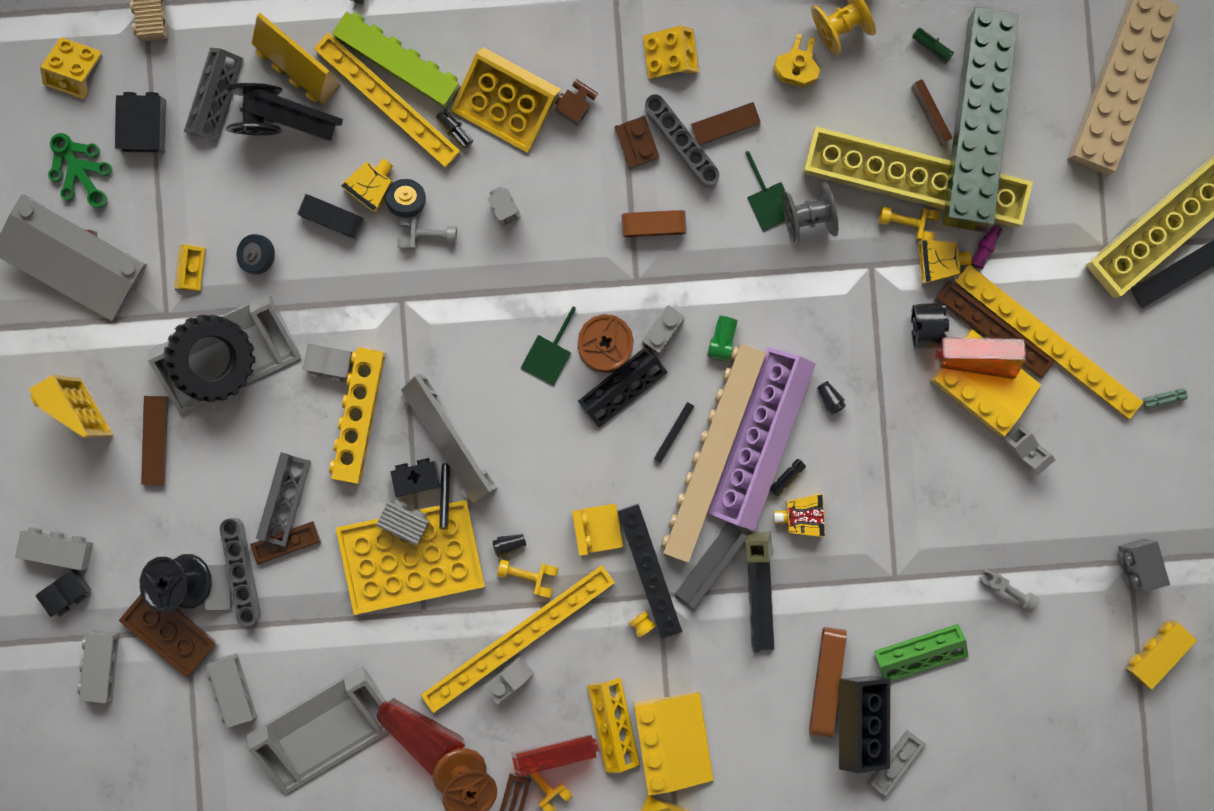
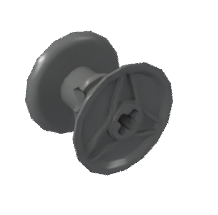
M826 182L820 186L819 201H805V204L795 206L792 196L787 191L782 193L786 227L794 246L800 242V227L810 226L813 228L815 224L825 222L829 233L834 237L838 236L839 226L836 205L832 191Z

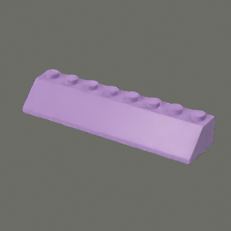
M767 347L766 355L709 506L708 514L755 531L816 363L795 354Z

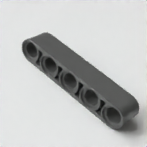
M650 95L645 102L647 116L699 183L706 188L715 186L720 176L718 168L667 102L660 95ZM656 101L661 105V108L658 111H652L649 108V104ZM665 119H671L674 122V126L667 129L662 125V122ZM683 136L688 140V144L679 146L676 143V139ZM698 154L701 157V162L698 164L692 163L689 159L690 155ZM710 171L714 173L715 179L713 181H706L703 178V173Z
M229 518L220 524L221 541L236 619L241 626L249 627L259 621L261 617L244 524L238 518ZM230 522H233L237 527L234 534L229 533L227 530ZM234 544H237L241 549L239 556L234 555L231 551ZM238 566L243 567L245 570L243 578L236 575V568ZM242 588L247 589L249 592L247 600L242 599L240 596ZM246 610L253 613L252 621H247L244 618Z

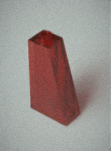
M942 338L939 346H936L935 358L939 359L940 368L1016 379L1026 360L1024 339Z
M392 698L389 702H383L377 709V721L431 776L437 762L446 753L465 747L464 738L461 735L395 698Z
M588 734L511 752L515 775L521 777L595 758L599 748L596 738Z

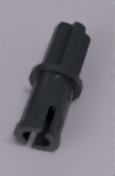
M444 108L443 112L440 111L436 115V119L447 129V134L449 136L452 135L462 148L465 149L472 145L473 139L462 128V123L457 122L447 108Z

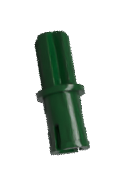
M921 27L912 36L914 40L927 49L928 53H933L945 64L954 54V51L943 45L939 38H934Z

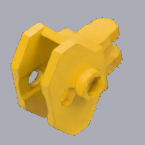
M797 33L790 52L777 57L773 71L781 82L803 88L816 82L820 68L812 58L815 38L810 37L806 51L800 50L798 48L802 41V34Z

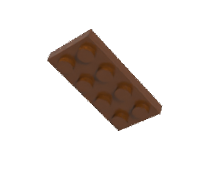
M141 594L118 620L186 678L192 674L217 643V641L177 608L170 612L159 613L152 610L144 602Z

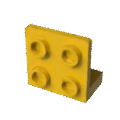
M680 25L643 36L649 79L678 72L688 74L699 73L693 28Z
M62 37L59 38L40 66L42 84L85 99L88 94L87 77L102 56L101 51Z
M615 503L572 510L579 556L623 547L617 505Z

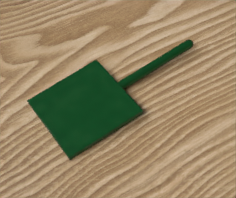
M746 151L747 158L762 188V191L747 198L762 231H765L785 221L782 193L786 190L782 181L766 188L751 153Z
M575 306L571 308L554 342L538 335L521 366L525 371L553 386L571 354L570 351L558 346L557 343L576 310Z

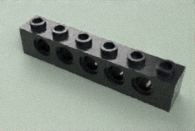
M639 504L617 510L661 639L683 632Z

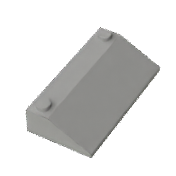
M21 194L0 233V259L111 321L114 320L146 265L144 262L128 253H124Z
M270 294L220 316L238 324L250 337L248 339L249 342L253 343L254 350L252 354L255 356V363H252L251 369L254 370L252 376L249 375L246 380L248 383L301 359L288 328ZM215 337L200 339L194 344L189 354L191 370L203 379H214L220 376L226 370L230 360L227 345ZM167 341L148 350V362L178 412L182 415L207 403V401H199L184 394L169 379L167 375L168 370L164 366V360L166 359L164 348L169 343Z
M421 374L414 376L401 389L403 393L401 399L407 407L411 406L463 486L461 492L466 500H472L474 503L497 487L486 469L480 470L434 398L437 393L427 377Z
M361 666L247 734L248 747L252 755L286 795L396 729L400 724L365 668Z

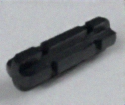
M796 459L791 464L792 467H789L777 479L778 482L770 487V491L775 496H779L784 491L783 489L787 488L794 481L798 473H801L806 468V465L800 459Z

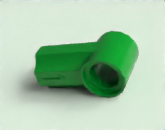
M719 315L714 337L710 341L707 357L729 362L738 320Z

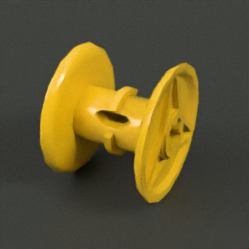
M847 0V6L842 9L836 8L835 13L828 17L820 7L815 5L811 7L814 24L824 43L834 55L838 56L841 52L838 36L845 32H851L852 28L857 25L868 35L874 36L876 34L873 17L864 0Z

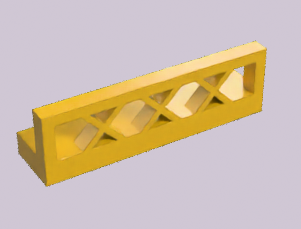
M621 678L587 685L606 773H621L640 765ZM615 685L616 695L614 698L611 696L609 690V686ZM616 707H618L621 712L619 720L616 719L614 713ZM621 729L625 731L626 735L624 742L620 740L619 736ZM626 751L629 752L631 762L625 764L624 759Z

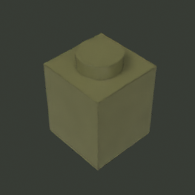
M771 531L748 533L745 540L747 562L770 561L773 553Z

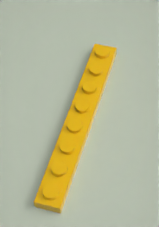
M329 32L313 48L445 168L460 153L457 147Z

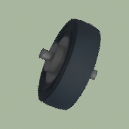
M247 235L238 245L236 252L237 262L240 268L247 273H265L274 262V246L263 235Z

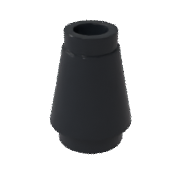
M828 381L817 387L826 412L829 411L831 415H834L846 407L845 399Z
M523 533L499 536L496 540L492 541L497 558L501 556L505 558L522 547L527 546Z

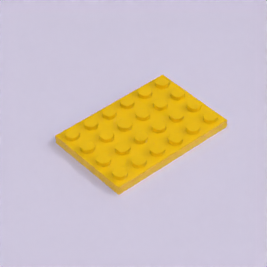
M467 500L449 503L447 530L439 529L440 505L420 509V511L427 514L426 519H429L430 522L417 546L376 526L379 518L336 527L354 615L485 587Z

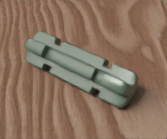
M1185 388L1157 394L1154 397L1143 398V405L1145 409H1151L1156 406L1187 400L1188 394Z

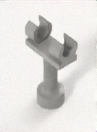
M399 217L400 226L411 227V239H398L399 248L416 249L417 238L423 237L445 239L448 244H456L457 226H447V229L444 231L417 229L418 218Z
M983 570L991 576L989 581L979 577L983 584L1014 597L1022 602L1021 607L1028 612H1033L1039 603L1038 596L1033 593L1025 595L1009 585L1010 581L990 570Z

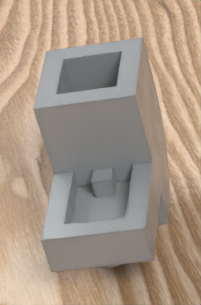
M1020 424L1003 438L1018 460L1027 469H1032L1037 474H1040L1055 461L1054 456L1040 446L1034 435Z
M519 655L483 687L493 700L499 704L533 675V671Z

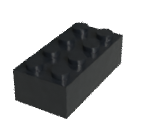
M862 676L839 679V770L859 774L890 769V678Z

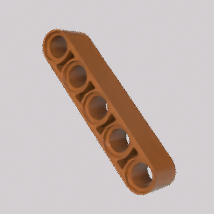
M823 627L809 725L810 736L833 738L839 698V679L842 676L847 631L844 629Z

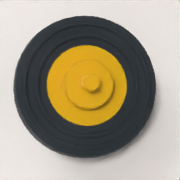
M397 180L386 191V205L390 212L398 217H414L425 206V191L414 180Z

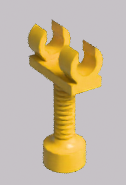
M882 206L878 223L888 225L889 222H897L903 225L914 226L917 228L916 240H934L935 233L923 230L926 219L937 221L939 220L940 212L923 208L917 220V218L892 213V208Z
M501 559L497 577L505 578L507 575H515V577L532 580L536 583L533 594L551 597L552 589L540 586L543 573L557 576L558 567L541 563L539 573H531L523 569H516L510 566V561Z
M529 756L517 769L522 775L528 774L531 776L532 780L545 793V796L538 802V805L544 811H555L556 808L549 800L559 793L568 802L573 797V794L562 781L553 789L549 787L550 785L535 770L534 766L536 763Z

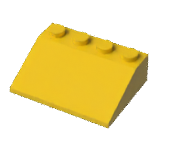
M259 12L256 17L251 43L256 48L254 53L264 61L268 58L273 63L271 67L280 75L283 73L287 74L290 77L288 81L295 88L299 89L302 87L307 91L305 96L314 104L318 101L323 105L340 84L327 68Z
M483 47L476 52L450 111L528 153L562 89Z
M973 329L970 330L930 380L997 436H1005L1041 386L1040 383Z
M51 375L29 388L32 394L30 399L36 407H39L82 437L110 438L114 436L81 378Z
M700 692L634 702L648 796L673 792L714 781Z

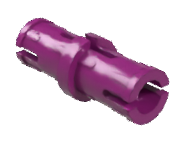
M994 224L983 239L979 241V247L972 258L971 265L979 269L984 268L991 252L993 253L996 249L994 246L1003 232L1001 227Z

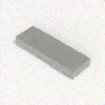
M906 730L890 751V769L876 771L867 783L884 797H887L926 743Z

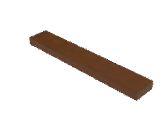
M947 281L934 298L939 303H945L947 309L1038 378H1043L1055 362L1054 359L951 281Z

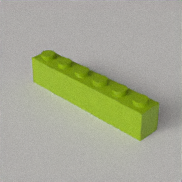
M347 11L344 13L332 32L335 39L441 107L448 108L460 89L457 77L449 72L446 74L438 70L440 67L431 60L425 62L420 59L421 55L414 49L409 48V50H406L401 46V41L393 36L390 38L383 35L384 31L378 26L372 24L370 27L364 23L365 19L355 12L350 14Z

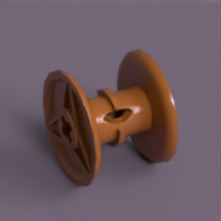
M602 314L594 316L584 323L579 332L577 343L579 355L585 365L592 370L602 373L613 372L627 362L631 356L634 344L632 331L624 320L615 315ZM603 339L606 342L610 341L609 348L606 349L605 346H600Z
M468 748L456 749L446 753L437 762L433 770V782L436 789L443 794L442 803L445 811H488L497 799L498 788L495 780L486 773L487 766L485 760L477 751Z

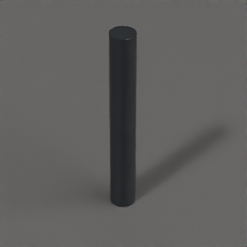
M689 402L685 404L653 458L659 463L663 461L695 407Z
M448 463L441 464L439 529L441 530L448 529L450 466Z

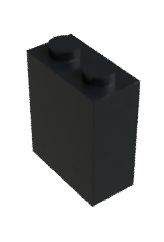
M123 92V95H116L115 149L120 152L165 153L166 100L156 92H146L145 95H137L135 92Z

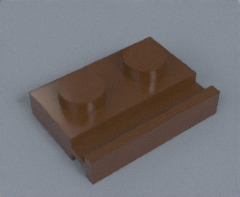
M645 115L615 126L629 169L660 158Z

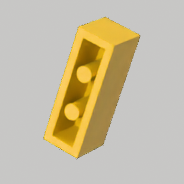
M1176 621L1164 622L1158 629L1159 633L1154 638L1152 637L1143 645L1144 649L1139 654L1132 656L1128 662L1129 665L1126 667L1139 682L1151 690L1198 641Z

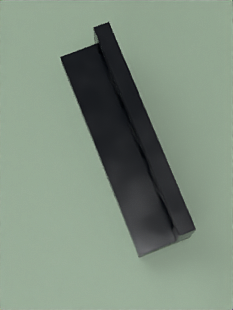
M263 90L251 91L246 113L326 141H331L335 126H342L343 122L341 118Z
M645 346L579 399L578 403L600 428L668 372L656 355ZM657 365L660 370L653 375H648L649 370ZM635 381H641L640 386L636 389H631ZM618 395H623V399L619 403H613L614 398ZM606 409L605 414L599 419L595 417L594 414L599 410Z
M770 561L747 562L751 650L754 653L760 652V650H773L774 632Z

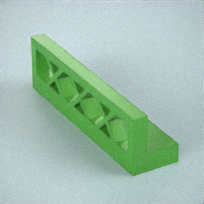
M958 624L874 651L881 677L890 678V682L969 657L966 638ZM961 648L962 650L956 653H951L954 649ZM940 655L937 659L930 660L933 656ZM918 662L915 666L909 667L911 663ZM892 669H897V670H896L895 672H893V673H890V674H887V673H886V671H889V670H892Z

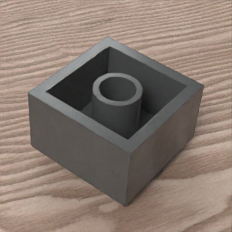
M1141 539L1118 546L1120 551L1118 552V559L1121 565H1124L1126 571L1124 579L1128 587L1130 586L1131 589L1148 592L1170 585L1158 541Z

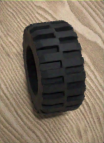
M198 315V317L186 319L182 325L179 324L175 328L174 334H170L168 337V346L164 348V354H166L164 366L168 370L167 375L169 379L184 394L199 401H224L228 399V396L238 394V389L248 384L246 380L249 375L252 376L254 371L251 369L252 363H255V356L252 354L254 347L253 343H250L248 340L250 338L248 334L238 324L217 315ZM205 337H215L222 340L227 345L230 353V360L226 370L214 379L198 377L189 365V354L192 347L197 341Z

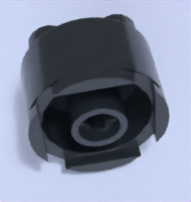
M945 303L912 305L911 323H913V330H911L914 348L947 347V335L945 332H949V319L944 318L946 316Z

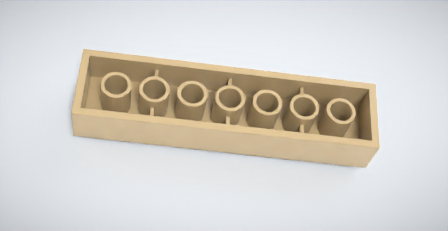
M1128 0L1067 160L1106 175L1116 171L1180 5L1168 0Z

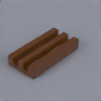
M512 773L509 774L500 811L505 810L512 780L517 782L509 811H514L520 785L525 783L518 811H523L531 778H523V776H516Z

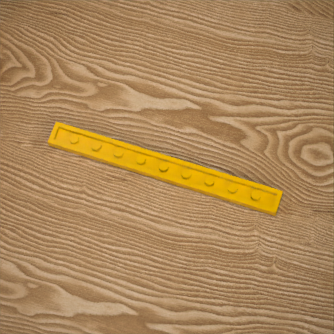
M967 265L954 281L956 285L1054 359L1056 364L1126 419H1131L1142 405L1143 401L971 265Z
M600 565L424 691L421 697L433 713L605 591L615 581L605 567Z

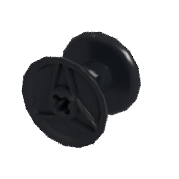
M236 83L226 87L229 93L243 96V108L240 107V111L243 112V122L228 125L226 131L252 136L276 135L283 132L279 126L266 123V119L246 113L252 90H263L278 96L283 91L281 87L263 83Z
M182 554L174 559L162 556L148 561L142 569L139 585L144 602L152 610L166 613L179 606L184 609H192L202 605L209 596L212 581L209 568L200 557L194 554Z

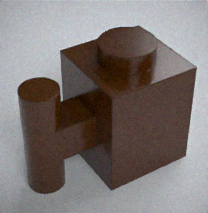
M576 78L572 86L579 90L577 94L567 90L565 94L561 93L558 96L555 104L557 105L556 112L579 126L590 109V104L585 101V98L588 96L595 100L599 93Z

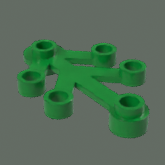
M64 133L55 134L50 140V148L54 152L52 167L48 172V177L53 182L62 181L64 175L60 169L63 158H65L68 162L64 187L60 191L61 197L68 201L75 198L76 192L73 187L75 177L77 176L88 192V203L95 208L104 207L107 203L106 194L95 187L84 169L99 172L103 176H109L113 170L112 166L107 162L97 163L76 159L72 151L82 152L92 158H96L100 154V148L93 143L86 145L72 142L71 138ZM61 141L65 142V146L63 148H59V143ZM91 147L96 148L94 154L89 153ZM104 165H107L108 170L107 172L103 173L102 167ZM58 171V178L53 179V173ZM67 190L71 191V195L69 197H65V192ZM97 196L102 197V201L100 203H96L95 201Z

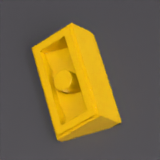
M186 244L179 245L175 289L201 291L205 247Z

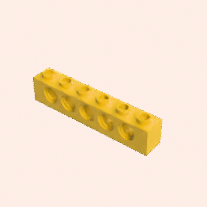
M357 347V350L352 352L351 364L354 365L352 373H349L346 386H349L348 395L343 397L342 408H345L344 416H340L338 422V429L341 431L339 439L336 438L333 451L336 452L335 460L331 461L329 473L332 474L331 479L357 484L361 483L386 357L385 352ZM368 365L371 373L368 377L364 378L360 374V369L362 366ZM359 387L366 389L367 393L363 399H358L356 396V390ZM358 408L362 412V418L359 421H354L351 414L354 409ZM352 430L358 434V439L354 443H350L347 439L348 433ZM347 452L351 453L354 458L350 465L345 464L343 461V456Z

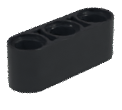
M305 194L297 212V215L354 239L357 238L365 219L308 194Z

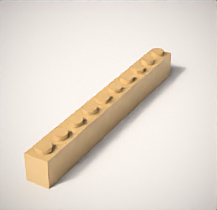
M742 343L739 344L738 348L734 347L730 357L733 360L731 369L726 368L722 378V380L726 381L723 389H718L714 400L718 404L716 409H711L707 419V422L710 423L708 431L703 430L699 441V443H702L700 452L696 451L691 462L695 464L692 473H687L684 485H687L684 494L680 493L676 503L680 507L677 515L672 514L668 525L672 527L669 536L664 535L660 546L664 548L663 553L688 563L690 561L766 352Z

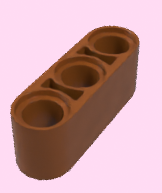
M684 210L621 214L622 237L680 235L687 233L686 212Z

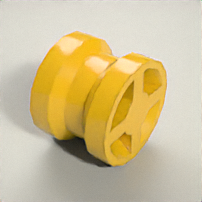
M646 610L628 622L630 627H634L638 638L656 626L655 622L649 619Z

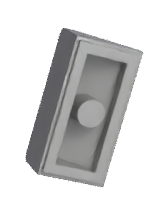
M207 565L211 573L212 587L208 598L205 600V610L231 609V588L226 565Z

